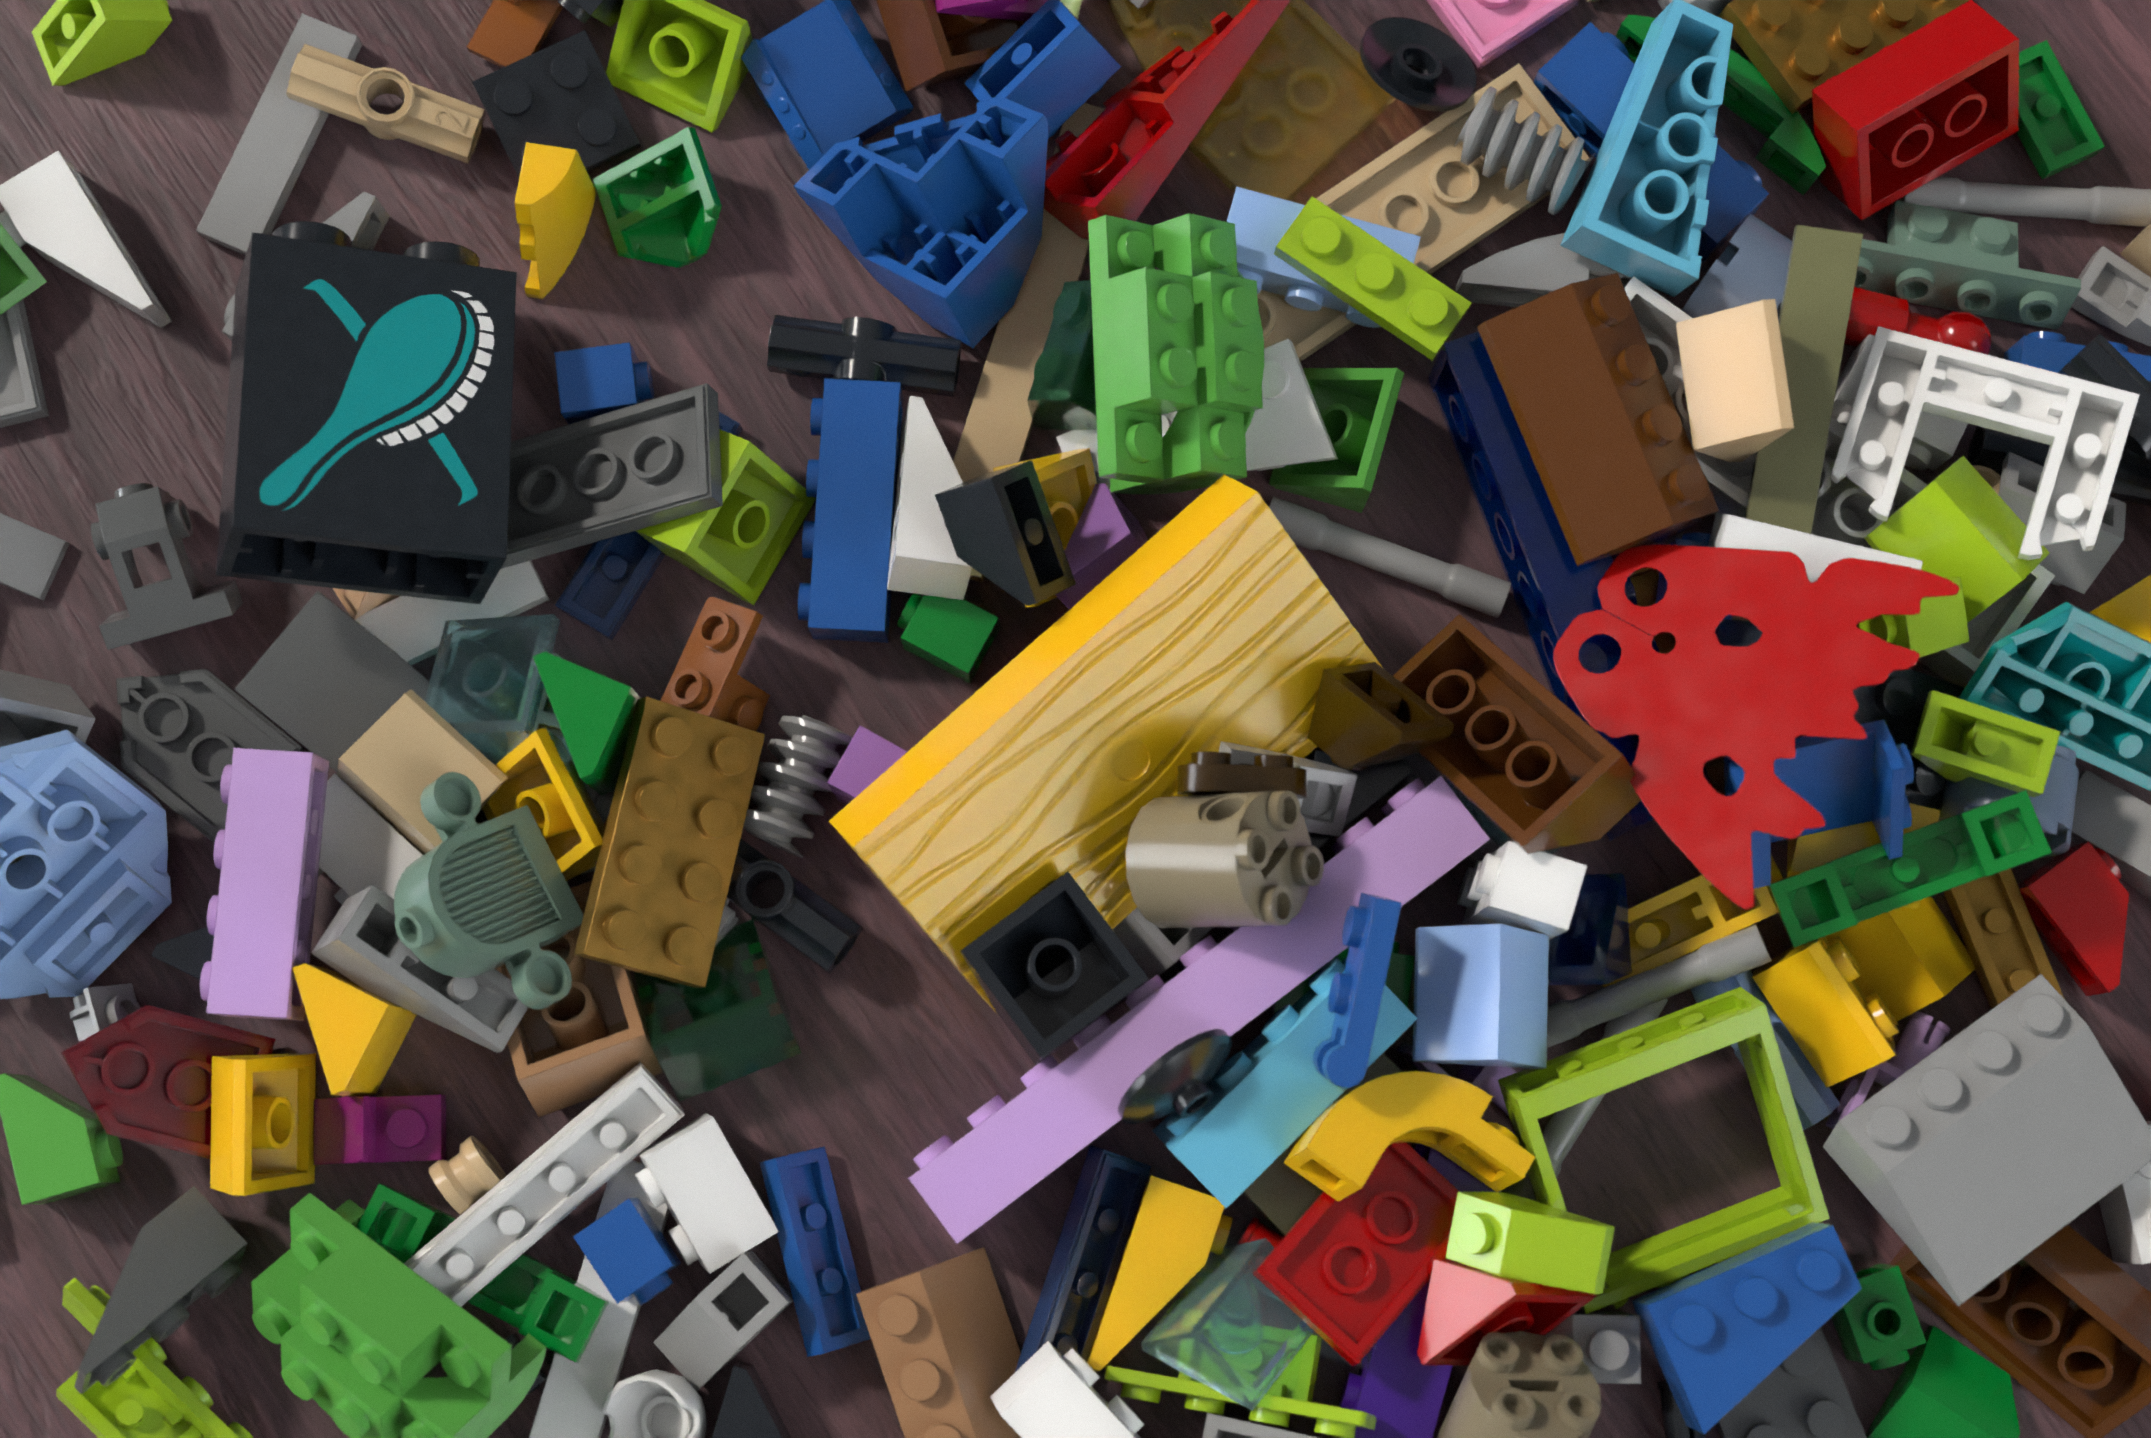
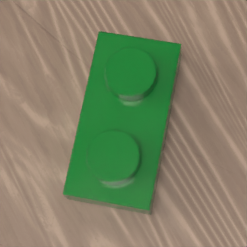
M2047 40L2019 52L2018 131L2016 132L2042 180L2096 156L2105 147Z

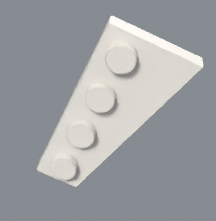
M1286 339L1265 348L1262 380L1263 408L1255 410L1251 423L1245 433L1247 471H1262L1282 468L1286 465L1338 459L1292 341ZM1177 411L1161 415L1162 438L1172 424ZM1097 420L1056 437L1062 453L1090 448L1097 484L1105 483L1110 488V478L1099 477Z

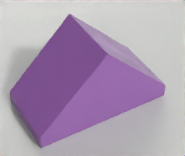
M1105 483L1095 484L1065 549L1076 584L1055 595L1069 610L1148 541L1139 521L1119 498L1111 492Z

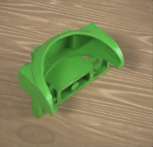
M1191 213L1155 225L1109 215L1089 220L1099 477L1110 478L1111 492L1121 494L1177 493L1211 486L1223 474L1234 480L1247 477L1245 433L1251 423L1255 410L1263 408L1264 338L1258 307L1257 281L1244 278L1237 269L1235 224ZM1177 411L1172 424L1162 438L1161 415Z
M311 1193L306 1195L290 1209L291 1249L251 1282L253 1322L258 1331L267 1340L274 1344L281 1343V1376L287 1387L303 1400L314 1399L333 1418L339 1429L350 1438H488L514 1412L529 1392L543 1364L546 1346L528 1334L511 1350L512 1345L358 1230L356 1226L365 1211L348 1199L333 1211ZM439 1362H441L444 1371L449 1376L423 1378Z

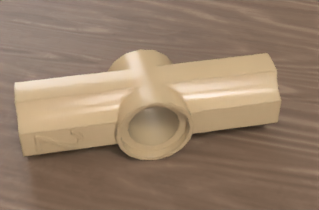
M305 43L301 51L297 53L286 91L289 99L363 125L369 133L380 139L393 140L399 138L465 163H469L471 156L475 152L486 116L485 109L411 83L403 73L396 69L387 67L373 69ZM386 93L394 94L404 102L398 111L388 115L379 114L370 107V104L376 97Z

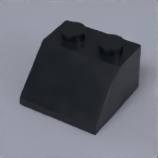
M1066 872L960 951L996 1013L1035 1065L1051 1054H1054L1082 1030L1123 1002L1149 979L1069 872Z

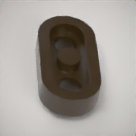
M1193 752L1191 753V764L1179 765L1177 769V794L1195 796L1291 791L1298 799L1307 797V770L1294 768L1293 756L1258 755L1254 756L1253 766L1231 764V753Z

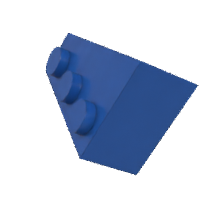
M1812 1222L1632 1300L1637 1315H1640L1641 1324L1686 1426L1705 1434L1862 1288L1834 1226Z

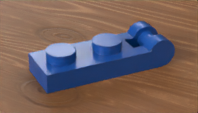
M1362 892L1358 906L1351 905L1349 907L1343 925L1342 943L1345 946H1349L1344 973L1337 972L1334 975L1329 991L1328 1010L1331 1013H1335L1330 1039L1322 1041L1316 1047L1313 1054V1064L1316 1071L1333 1084L1342 1088H1350L1357 1085L1364 1078L1367 1070L1402 905L1401 902L1386 897Z

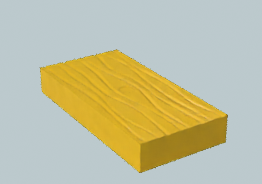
M1223 474L830 819L829 822L979 996L996 1013L960 953L962 949L1066 872L1070 873L1111 929H1114L1137 908L1126 877L1125 851L1130 827L1140 809L1154 798L1187 796L1177 794V769L1179 765L1191 764V753L1218 752L1220 743L1223 741L1305 758L1317 747L1307 737L1323 669L1376 662L1381 667L1382 665L1350 623L1308 561L1298 550L1259 492Z

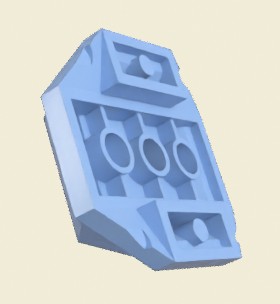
M68 730L0 747V999H16L45 993L49 997L79 996L83 989L87 988L172 903L170 876L167 873L168 837L165 809L156 798ZM25 855L20 861L10 864L17 857Z

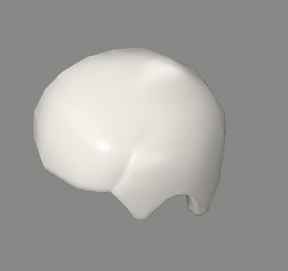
M650 1370L628 1377L615 1385L604 1400L601 1412L609 1418V1438H705L707 1420L703 1400L690 1383L680 1375L662 1370Z

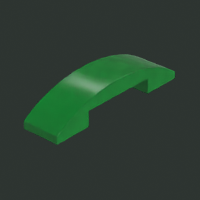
M1629 14L1621 23L1615 35L1626 47L1629 59L1634 64L1650 25L1656 18ZM1730 49L1722 104L1768 138L1755 159L1804 196L1826 167L1820 148L1811 130L1798 111L1794 114L1790 113L1758 69Z
M2024 790L1904 833L1902 857L1889 860L1880 842L1769 885L1792 946L1797 947L1857 925L1859 922L1981 877L1991 876L2052 852L2028 793Z
M379 1183L356 1228L404 1264L457 1218L401 1191ZM526 1253L519 1256L467 1301L518 1328V1333L524 1336L530 1334L546 1346V1348L575 1363L581 1359L609 1303L608 1300Z

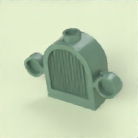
M448 772L441 775L424 788L420 798V805L425 818L435 827L442 843L412 862L402 873L394 895L397 935L401 942L410 948L424 964L447 976L456 978L476 977L505 964L511 976L512 988L517 998L529 1008L545 1009L563 999L569 993L572 985V976L567 963L561 956L540 948L553 943L581 926L584 915L528 805L478 824L475 821V817L481 808V797L476 785L461 773Z

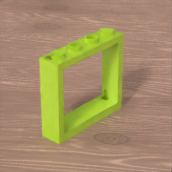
M1742 987L1735 988L1548 1060L1546 1069L1527 1068L1498 1080L1515 1136L1519 1140V1145L1535 1156L1527 1173L1537 1202L1567 1211L1538 1119L1731 1044L1738 1043L1781 1186L1611 1252L1603 1294H1596L1597 1297L1581 1308L1586 1314L1611 1304L1617 1309L1623 1306L1631 1296L1654 1287H1665L1688 1277L1690 1273L1713 1264H1718L1812 1222L1820 1223L1830 1219L1766 1005Z

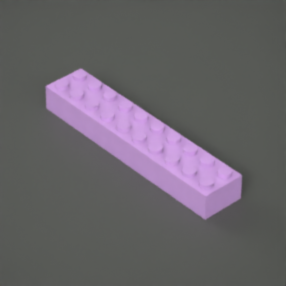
M1442 776L1427 787L1418 777L1390 798L1388 803L1381 808V811L1386 816L1385 819L1374 826L1369 818L1365 817L1336 839L1337 842L1330 847L1336 856L1324 864L1320 883L1316 886H1309L1308 895L1299 913L1291 919L1290 923L1281 926L1230 927L1234 933L1219 944L1216 943L1211 935L1207 936L1179 958L1180 960L1177 962V965L1182 972L1165 984L1157 974L1130 994L1125 1001L1130 1011L1112 1024L1104 1014L1073 1038V1042L1079 1050L1059 1064L1051 1054L1024 1074L1020 1079L1027 1088L1025 1091L1007 1104L999 1095L995 1096L967 1118L974 1128L956 1143H953L948 1136L944 1135L913 1158L920 1170L908 1179L955 1243L958 1244L1119 1122L1122 1118L1118 1114V1106L1122 1097L1132 1083L1161 1056L1185 1040L1208 1030L1222 1029L1231 1037L1349 946H1345L1342 943L1343 925L1349 907L1351 905L1358 906L1361 892L1401 902L1402 907L1490 840Z

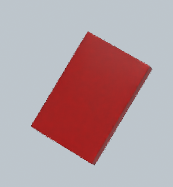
M1406 1142L1389 1144L1361 1189L1339 1202L1323 1191L1252 1274L1349 1364L1355 1366L1359 1364L1431 1278L1434 1259H1447L1446 1253L1457 1193L1460 1191Z

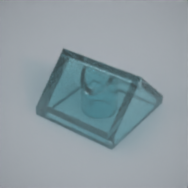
M554 614L446 621L425 702L488 760L498 763L533 733L544 685L532 656L542 652L552 654L560 619Z
M1266 1238L1224 1248L1221 1255L1214 1253L1142 1341L1141 1345L1142 1350L1253 1411L1314 1330L1252 1274L1274 1249L1271 1243Z

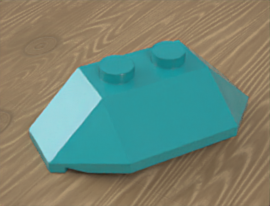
M2065 602L1991 646L1959 699L2060 731L2057 746L2069 748L2075 751L2077 758L2151 791V642Z

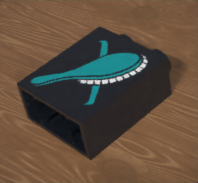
M299 221L287 223L275 229L272 235L252 232L235 291L216 564L217 576L481 604L507 559L517 272L480 267V259L475 252L464 246L449 242H423L415 244L406 249L403 255L353 248L351 238L344 231L319 222Z

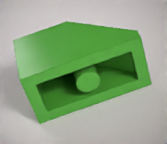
M0 1074V1114L22 1205L47 1204L120 1182L117 1167L121 1166L123 1162L120 1140L117 1136L106 1134L95 1113L28 1075Z

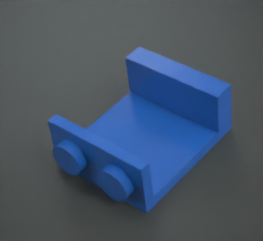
M1884 719L1860 724L1867 734L1865 739L1856 740L1813 736L1796 738V757L1793 759H1776L1774 762V773L1786 786L1821 813L1826 822L1824 827L1804 829L1800 836L1872 821L1889 860L1902 857L1903 829L1912 826V815L1909 801L1905 794V784L1913 783L1914 769L1906 745L1904 743L1895 745ZM1724 756L1725 796H1732L1744 780V770L1729 756ZM1756 830L1751 834L1754 889L1771 885V843L1786 840L1787 838Z

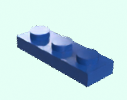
M825 1146L760 1162L774 1224L779 1231L777 1236L807 1357L824 1354L871 1339L856 1295L861 1289Z

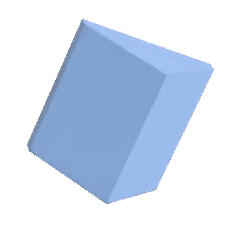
M1505 924L1417 928L1414 1015L1418 1019L1413 1023L1412 1062L1546 1069L1549 936Z

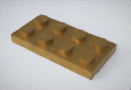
M1733 0L1727 4L1718 17L1733 24L1732 37L1790 113L1794 114L1812 103V89L1969 0Z
M650 697L637 699L574 955L694 988L706 986L765 734Z

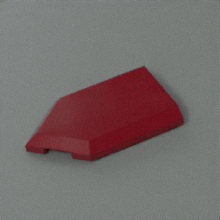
M146 1005L62 1051L61 1054L106 1134L211 1159L212 1056L271 1054L276 1039Z

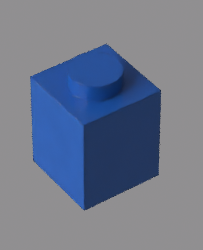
M630 342L554 352L561 414L568 424L644 402L645 399L654 398L649 362H639Z
M628 1198L573 1236L617 1304L626 1302L633 1296L640 1306L650 1301L673 1284L668 1272L681 1264L639 1198Z

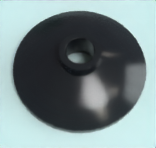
M1389 17L1378 20L1370 25L1361 39L1360 57L1368 74L1384 91L1408 105L1429 111H1449L1464 105L1474 92L1476 87V71L1471 59L1455 40L1432 25L1411 18Z
M1212 1029L1199 1033L1169 1050L1150 1065L1128 1088L1118 1106L1119 1116L1127 1124H1139L1159 1119L1174 1111L1181 1118H1187L1198 1112L1213 1096V1092L1208 1085L1222 1068L1231 1050L1232 1039L1222 1029Z

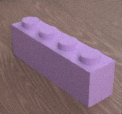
M233 748L232 765L227 764L223 769L220 793L222 802L228 804L225 830L218 831L214 843V864L217 869H221L219 893L211 897L207 910V929L209 934L214 935L212 961L205 962L200 977V995L203 1001H207L206 1013L225 1017L304 1021L305 1008L292 967L310 963L329 761L313 752Z

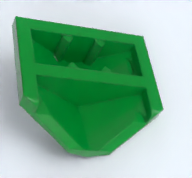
M687 127L593 179L618 256L680 268L696 262L708 253L722 205L696 128Z
M1929 1325L1924 1334L1926 1343L1916 1347L1865 1434L1867 1438H2018L2020 1428L2010 1374L1934 1325Z

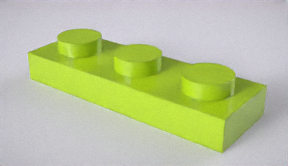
M1313 196L1275 247V256L1432 361L1472 304Z

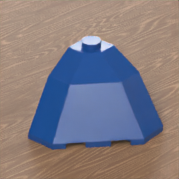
M1003 96L978 102L977 112L972 115L945 122L941 113L895 126V137L867 145L862 143L860 137L835 143L794 185V188L798 195L878 283L931 327L974 348L1014 305L1042 238L1049 124L1044 114Z

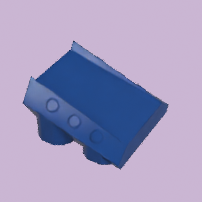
M824 0L763 38H754L741 57L754 78L759 96L765 105L773 110L786 131L791 145L809 170L835 143L860 137L863 142L908 115L914 108L850 0Z

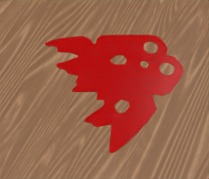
M1642 545L1629 548L1615 558L1597 587L1602 609L1580 614L1570 623L1555 646L1553 661L1561 682L1584 719L1596 731L1604 732L1612 738L1632 734L1639 736L1636 757L1631 766L1636 775L1630 780L1637 795L1668 837L1702 875L1732 902L1745 910L1752 908L1754 905L1751 834L1756 830L1787 839H1795L1801 835L1804 829L1820 828L1826 824L1821 813L1775 775V760L1779 758H1795V739L1800 735L1856 740L1865 739L1867 734L1864 728L1854 719V714L1857 712L1859 704L1853 695V690L1861 686L1881 684L1887 680L1891 672L1908 669L1914 666L1920 658L1918 652L1888 643L1874 634L1859 629L1856 625L1882 614H1919L1922 598L1953 596L1960 591V587L1947 578L1927 571L1857 558H1844L1829 564L1820 577L1811 583L1808 580L1804 563L1798 555L1792 552L1687 545ZM1642 568L1656 569L1667 580V591L1664 597L1658 603L1651 606L1641 607L1635 605L1628 600L1625 594V584L1628 577L1633 572ZM1733 615L1748 619L1763 634L1757 642L1750 646H1724L1720 644L1715 634V629L1726 616ZM1662 632L1671 633L1676 639L1674 649L1665 654L1657 653L1652 646L1653 638ZM1605 634L1613 637L1619 643L1621 657L1618 664L1612 670L1595 674L1582 667L1579 661V650L1588 638ZM1721 756H1729L1743 768L1744 780L1734 795L1723 796L1719 794L1705 779L1703 768L1707 761Z

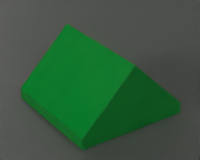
M548 652L532 656L580 779L601 796L614 791L637 699H641V697L630 686Z

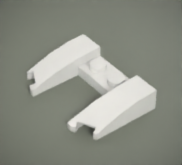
M1878 326L1830 479L1836 484L1844 477L1851 480L1874 500L1869 506L1868 511L1877 519L1887 522L1921 411L2050 445L2018 558L2024 560L2039 559L2042 556L2041 546L2078 540L2083 551H2090L2096 543L2140 394Z

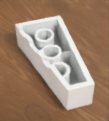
M1049 1341L990 1397L999 1414L1021 1438H1141L1136 1432L1145 1425L1118 1395L1107 1403L1092 1387L1100 1377L1073 1348L1063 1356Z

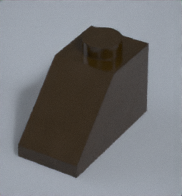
M1376 662L1323 669L1307 738L1329 755L1331 761L1337 766L1348 770H1363L1369 765L1398 761L1451 736L1454 723Z

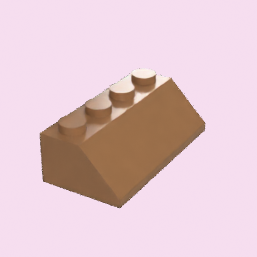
M985 1247L862 1290L856 1294L904 1438H1021L999 1414L990 1398L1014 1374L1021 1351Z

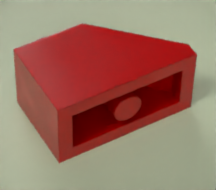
M2089 841L2070 847L2067 852L2057 855L2018 884L2036 931L2086 996L2109 993L2120 985L2129 893L2119 881L2122 877L2119 867L2105 851L2100 848L2094 849Z

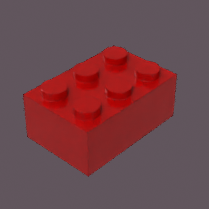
M1969 0L1812 89L1815 140L1826 164L1825 169L1817 179L1858 218L1863 220L2018 131L2019 38L1973 0Z

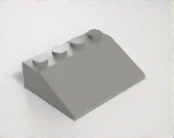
M2040 974L1839 1120L1823 1148L1955 1303L1960 1306L2150 1163L2151 1130L2088 1024L2044 976Z

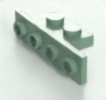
M1895 201L1887 217V243L1862 239L1854 287L1906 299L1909 303L1957 312H1970L1973 315L2058 329L2081 290V279L2019 268L2018 223Z

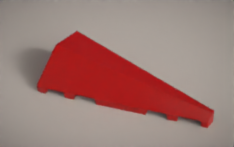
M1251 0L1234 18L1223 11L1210 21L1213 34L1190 51H1185L1178 45L1103 103L1105 110L1082 134L1076 137L1071 131L1067 130L1055 139L1058 152L1046 160L1044 209L1077 236L1089 240V220L1109 215L1136 221L1291 0Z

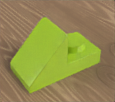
M1931 690L1928 692L1911 755L1949 781L1956 783L1972 777L2015 792L2026 790L2028 796L2034 798L2042 795L2044 792L2060 731Z

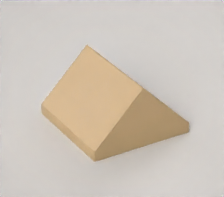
M1775 299L1760 300L1676 323L1693 450L1730 463L1743 462L1794 428Z
M412 689L407 691L339 758L337 776L387 820L423 855L442 843L435 827L428 822L421 809L420 798L427 785L445 773H461L476 785L481 797V811L508 778Z

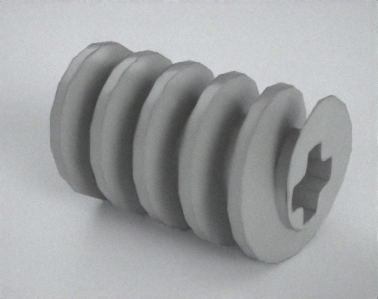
M1489 87L1478 101L1455 142L1454 147L1463 142L1460 162L1469 166L1484 154L1485 160L1482 175L1491 178L1504 166L1507 167L1504 187L1512 191L1525 179L1529 180L1526 200L1534 203L1546 192H1550L1548 213L1555 216L1570 199L1596 153L1586 161L1582 160L1581 156L1585 140L1579 136L1565 148L1559 147L1563 127L1555 124L1542 136L1537 134L1541 115L1535 111L1519 124L1515 121L1519 102L1514 99L1509 101L1499 111L1493 109L1497 89Z
M805 715L802 717L782 716L778 724L791 740H770L767 747L780 762H760L758 764L757 772L769 785H753L750 800L757 806V809H747L743 828L754 837L782 851L803 858L804 856L791 843L792 837L813 838L815 833L802 820L804 814L824 816L826 809L813 797L814 792L833 793L827 783L829 778L824 772L826 768H836L842 758L836 751L837 746H848L853 737L824 722Z

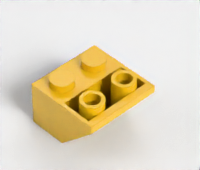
M1824 936L1797 947L1792 946L1771 959V962L1763 964L1754 970L1753 980L1826 1088L1879 1065L1896 1055L1893 1036L1899 1033L1896 1027L1898 1023L1876 991L1865 996L1859 988L1855 979L1861 976L1858 971L1860 967L1839 936L1829 942Z

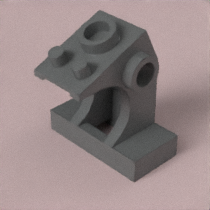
M139 483L122 487L114 492V499L95 504L99 522L91 524L92 540L102 560L110 559L127 610L111 614L99 625L107 650L231 616L243 604L235 580L204 588L195 576L183 544V538L193 535V526L187 507L181 499H175L168 491H164L159 486L153 487L149 483ZM159 542L171 577L143 585L132 549Z

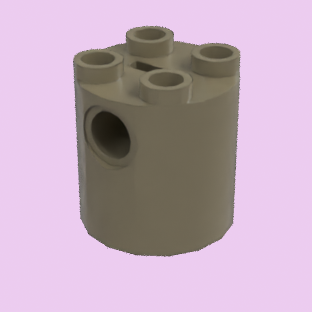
M1291 791L1154 798L1140 809L1133 821L1125 851L1126 877L1133 901L1145 919L1160 928L1287 925L1299 913L1308 895L1309 886L1318 885L1324 871L1322 854L1317 847L1311 846L1306 822L1301 814L1299 800Z
M1523 1331L1509 1333L1491 1332L1483 1336L1437 1438H1588L1602 1409L1600 1387L1590 1368L1582 1361L1583 1351L1573 1339L1560 1334L1546 1337Z

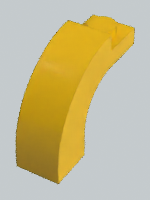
M1411 1071L1394 1073L1369 1081L1329 1106L1301 1134L1284 1164L1339 1202L1363 1187L1384 1150L1389 1144L1413 1142L1431 1147L1495 1192H1499L1524 1179L1535 1156L1519 1145L1518 1138L1509 1129L1497 1123L1486 1122L1481 1118L1493 1096L1466 1081L1448 1075Z

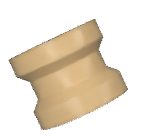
M470 1136L460 1143L459 1153L449 1161L438 1160L428 1168L429 1174L438 1190L459 1215L464 1213L507 1176L493 1155L474 1136Z

